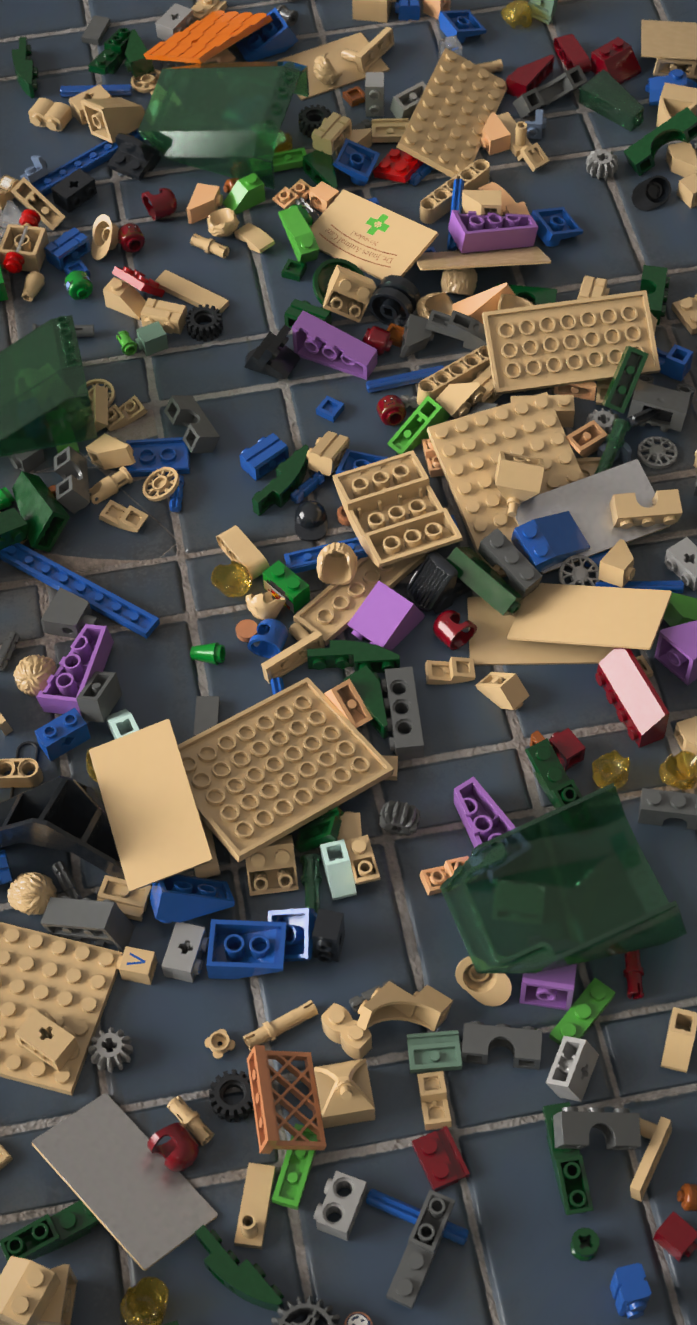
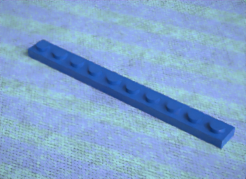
M20 543L0 550V559L56 590L63 588L87 600L90 603L91 609L146 639L160 624L158 617Z

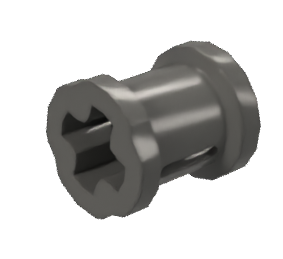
M282 4L277 7V10L289 26H293L297 22V11H291Z

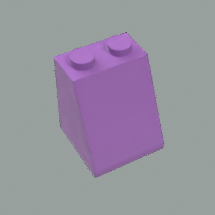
M378 581L347 625L353 629L351 634L362 641L365 638L370 641L369 644L392 651L424 619L425 615L412 602Z
M697 620L662 629L659 632L655 658L687 686L697 679Z
M541 936L528 937L519 1003L568 1011L571 1008L574 993L579 945L573 944L568 940L552 941Z

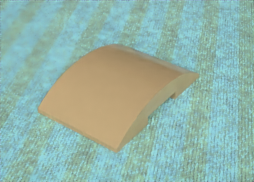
M413 450L332 475L348 520L364 551L376 566L382 567L463 541V537L448 510L442 507L432 490L429 477Z

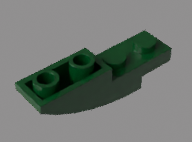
M119 28L104 43V50L88 65L89 72L106 75L107 73L114 74L126 58L125 52L131 34L129 29Z
M19 37V49H12L16 77L24 92L30 98H35V90H38L36 79L39 77L38 68L34 67L33 60H31L32 47L31 44H28L27 37Z
M305 444L296 450L285 462H281L276 468L277 478L272 479L264 489L258 491L253 496L254 513L260 516L273 504L281 508L290 500V494L295 489L298 490L308 470L306 456L309 446Z
M330 640V648L307 649L308 669L322 670L325 668L343 669L354 667V672L367 666L372 672L385 673V669L400 668V655L383 647L365 642Z
M548 738L527 748L525 752L536 770L534 772L535 777L569 828L576 833L595 823L596 821L573 779H569Z
M570 1102L543 1106L542 1109L559 1193L566 1215L593 1211V1205L580 1150L555 1149L553 1115L561 1112L563 1107H570Z
M79 1200L52 1216L47 1214L0 1240V1246L7 1262L11 1256L33 1260L91 1233L90 1229L101 1222Z
M203 1224L195 1231L197 1240L210 1254L204 1259L205 1266L221 1284L240 1298L256 1306L277 1312L278 1308L284 1309L282 1301L284 1296L275 1284L271 1287L264 1280L266 1277L265 1272L257 1263L252 1265L246 1259L238 1266L240 1263L239 1259L232 1250L229 1249L227 1252L220 1245L223 1241L214 1229L209 1231Z

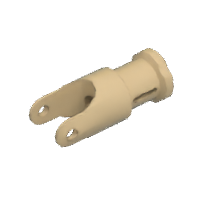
M121 466L118 472L100 480L89 489L91 502L98 504L116 494L118 489L125 484H131L133 482L131 474L124 466Z

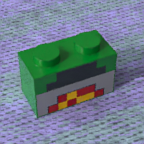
M279 560L262 573L264 589L272 592V596L276 599L284 597L286 599L284 606L294 614L310 602L309 585Z

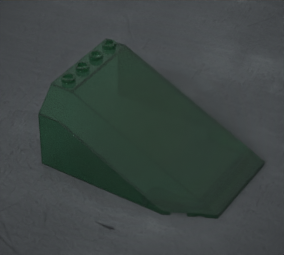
M291 61L202 63L162 69L138 129V134L148 140L149 144L156 147L168 160L239 179L255 173L264 183L265 187L274 189L273 157L277 136L293 93L306 97L309 96L308 66Z
M72 315L50 319L0 352V457L98 438Z
M614 783L476 846L471 852L472 855L462 866L459 865L452 877L448 878L440 887L477 973H538L662 945L687 934L676 900L669 903L635 838Z

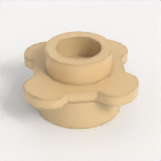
M225 1029L215 1031L204 1042L205 1047L211 1049L213 1057L216 1059H221L224 1053L235 1048V1041L229 1039Z

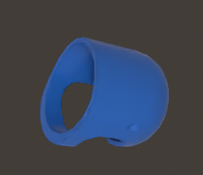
M272 618L264 619L257 626L258 634L250 638L247 647L258 656L272 658L283 651L288 638V630L279 620ZM260 641L257 647L254 646V642Z

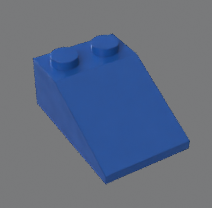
M276 7L267 14L271 16L273 21L235 43L247 63L285 52L299 41Z
M569 511L533 519L514 528L511 537L514 546L539 572L565 561L570 556L578 555L590 549V545Z
M178 874L153 883L149 897L155 919L163 923L184 922L231 908L235 905V900L227 881Z
M211 919L206 965L208 977L212 979H239L283 971L287 922Z

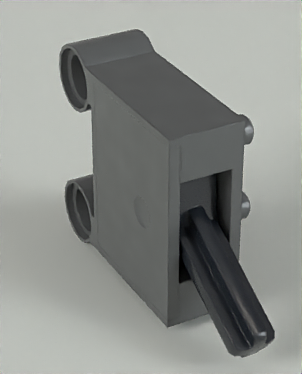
M640 374L632 393L633 398L627 416L629 418L628 421L631 422L630 425L636 427L638 425L645 426L646 423H649L651 426H661L660 430L662 432H668L669 429L681 432L695 388L691 385L680 383L677 384L675 390L653 385L654 378L651 375Z

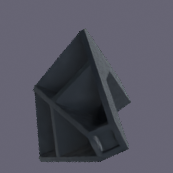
M59 776L0 802V848L23 842L70 852L113 877L125 879L105 806L92 787L85 786L75 779Z

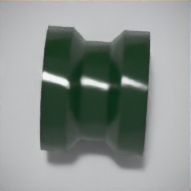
M580 1228L573 1234L570 1244L571 1253L579 1261L587 1262L592 1260L599 1248V1237L590 1228Z

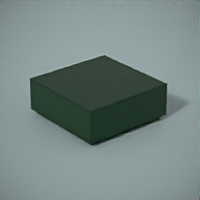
M288 259L281 272V276L300 282L307 269V263Z

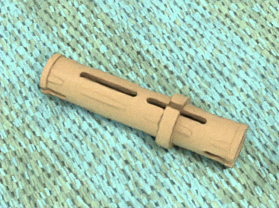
M309 1000L300 1007L271 1022L266 1021L262 1023V1027L243 1036L244 1042L250 1051L254 1045H261L269 1040L272 1042L285 1031L318 1015V1010L313 1001Z

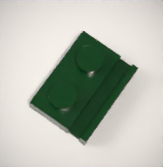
M336 807L305 824L299 830L294 848L302 853L319 847L320 844L337 840L342 822L340 816L344 812L339 807Z

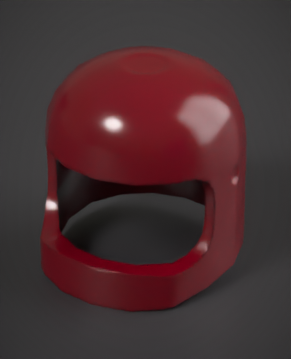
M160 188V194L153 195L149 191L142 193L144 206L154 221L172 215L177 209L176 197L168 188Z
M446 610L435 619L433 631L435 636L451 650H457L473 637L477 631V626L470 620L459 624L460 614L454 610ZM470 627V630L468 632L462 631L463 629Z
M181 1122L170 1124L157 1131L147 1143V1147L153 1154H161L166 1159L164 1165L173 1172L183 1171L190 1167L199 1154V1146L196 1140ZM162 1137H171V1139L168 1142L156 1146L157 1143L162 1139Z

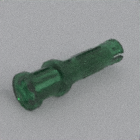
M620 418L613 419L612 430L606 436L607 444L594 474L611 469L619 448L625 443L624 437L626 432L631 428L628 421Z
M310 853L302 855L299 859L303 872L300 881L305 888V908H313L318 914L320 909L319 885L323 880L319 864L322 859L320 855Z

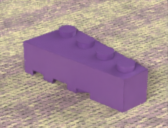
M452 210L448 230L460 252L471 253L534 246L538 226L531 215L506 213L504 217L493 212H488V215H477L476 211H468V214H459V210Z
M304 310L292 326L294 352L301 358L365 380L369 378L378 364L377 349Z
M85 624L70 646L71 651L66 657L63 656L56 673L50 675L46 681L47 686L43 691L40 690L36 696L44 712L64 714L76 708L81 715L76 698L95 671L103 672L114 643L107 626Z
M474 776L454 788V805L491 886L531 861L532 846Z

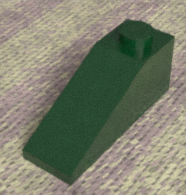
M135 29L131 31L125 52L127 59L125 61L126 69L132 73L134 78L155 71L152 60L146 59L143 55L148 50Z
M315 150L303 156V171L317 185L322 181L338 190L331 155Z
M365 666L344 678V681L350 678L364 705L373 717L369 722L381 737L385 739L388 737V724L380 685L381 680L376 672H372Z

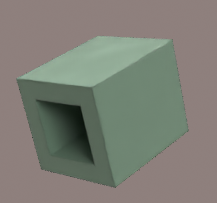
M159 321L136 329L137 338L135 342L138 349L143 350L146 356L169 348L167 334Z

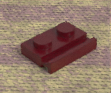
M447 1126L412 1141L413 1149L433 1191L437 1192L459 1182L463 1178L470 1177L466 1164Z

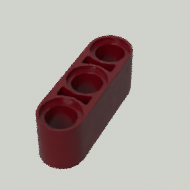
M573 34L554 38L555 52L567 70L579 65L583 73L591 71V61Z

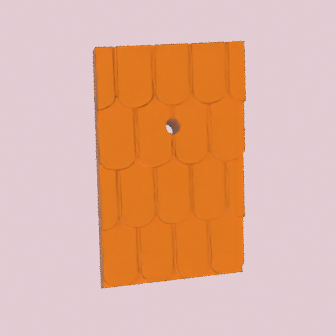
M222 10L213 11L201 21L197 20L185 30L175 33L165 42H159L143 55L149 60L202 64L273 20L270 15L265 13L252 14L251 12H243L239 14L237 11L227 13Z

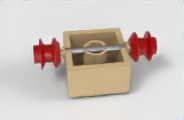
M24 210L19 220L20 225L8 224L0 243L1 268L6 269L10 273H19L21 271L40 272L46 256L44 248L49 241L46 228L38 227L41 217L35 210Z

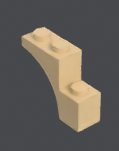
M388 981L382 988L378 987L374 991L369 1001H363L358 1010L360 1017L357 1026L367 1030L379 1022L401 1020L416 1023L435 1031L446 1020L453 1000L429 985H426L420 992L416 991L411 995Z

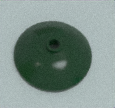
M334 258L326 260L316 269L313 276L315 296L323 305L328 283L337 265L365 276L364 273L355 264L345 259Z

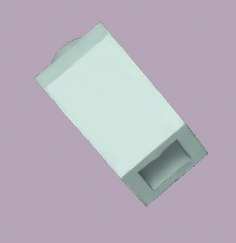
M127 709L111 714L105 720L114 739L139 730L133 715Z
M344 839L320 844L321 859L333 901L357 895L351 862Z

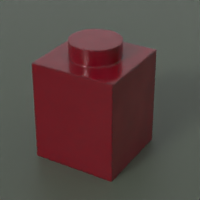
M569 728L562 732L558 731L550 737L549 742L553 746L552 748L565 771L584 760L586 747Z
M673 1211L656 1230L653 1240L680 1262L684 1256L690 1258L697 1250V1231Z

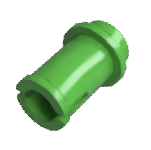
M120 331L116 338L122 346V352L128 356L135 354L137 351L136 342L132 341L127 331Z

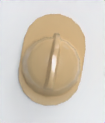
M105 214L97 217L93 225L91 254L95 260L103 259L109 250L116 248L119 242V227Z
M472 955L464 958L457 965L455 976L458 984L478 1002L494 1007L502 1005L509 999L512 991L511 981L505 972L494 964L490 958L484 955Z

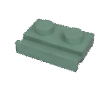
M522 0L523 6L520 11L549 25L553 23L552 17L555 14L558 0Z
M458 1030L407 1034L410 1074L462 1070Z

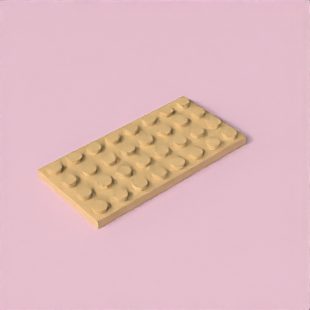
M445 47L400 138L397 148L447 176L454 177L474 162L481 147L482 129L490 114L497 112L507 90L506 81Z
M647 290L482 313L495 395L612 379L626 346H631L649 354L641 374L660 372Z

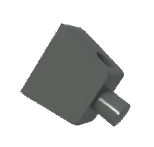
M59 588L41 618L44 633L76 638L85 624L99 625V618L92 616L91 606L87 600L63 588Z

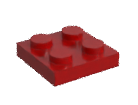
M391 149L373 170V174L376 178L407 183L411 175L424 162L402 150Z
M115 266L112 274L140 291L161 298L165 293V290L159 287V282L151 278L147 279L145 274L138 270H132L126 266L123 269Z

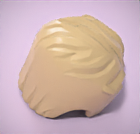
M328 53L316 57L314 61L313 73L324 85L334 84L342 75V72L338 73L330 60L326 58Z
M230 208L211 212L207 218L208 231L214 237L220 238L230 236L237 230L240 223L234 210Z
M267 591L264 594H249L246 596L245 601L252 615L259 620L269 618L275 619L285 604L286 599L281 597L280 599L273 600L272 592Z

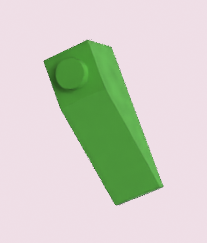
M297 206L279 211V217L297 260L306 263L317 259L319 246L312 230Z
M427 396L387 444L398 454L409 452L420 445L422 439L429 438L427 427L446 422L451 415L431 397Z

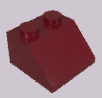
M620 37L591 52V71L613 88L641 73L640 65L631 45Z

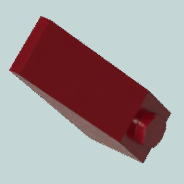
M549 55L521 66L508 75L506 79L507 94L519 98L524 93L538 88L553 71L554 55Z

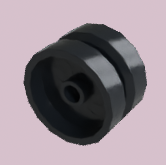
M399 275L386 276L381 280L377 290L369 300L370 311L377 320L387 326L391 323L401 327L405 326L410 314H413L420 300L419 290L404 277Z

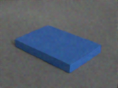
M183 437L126 440V443L134 451L133 456L136 461L133 465L126 466L132 477L149 476L152 472L162 467L174 468L178 474H190V450L183 441Z

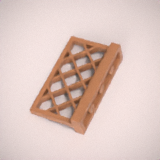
M254 1045L247 1057L260 1154H270L273 1149L325 1150L327 1146L311 1052L265 1050V1045ZM268 1059L277 1060L283 1067L277 1072L269 1065ZM294 1060L305 1062L306 1069L303 1073L291 1064ZM285 1069L297 1077L292 1084L280 1075ZM275 1080L286 1088L282 1095L272 1088V1083ZM299 1081L309 1088L307 1096L295 1087ZM289 1092L301 1101L296 1107L284 1098ZM278 1104H281L290 1112L285 1119L275 1110ZM303 1104L313 1111V1117L310 1120L299 1111ZM292 1116H295L305 1125L300 1131L288 1123ZM282 1127L294 1136L291 1141L280 1140L279 1130ZM309 1128L316 1134L317 1141H309L302 1133Z

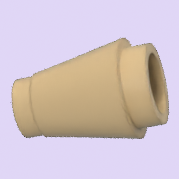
M31 271L30 274H27L22 293L24 300L33 301L45 285V277L41 273Z

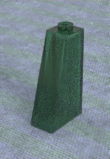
M600 71L580 87V104L630 132L642 124L644 120V107L607 71Z

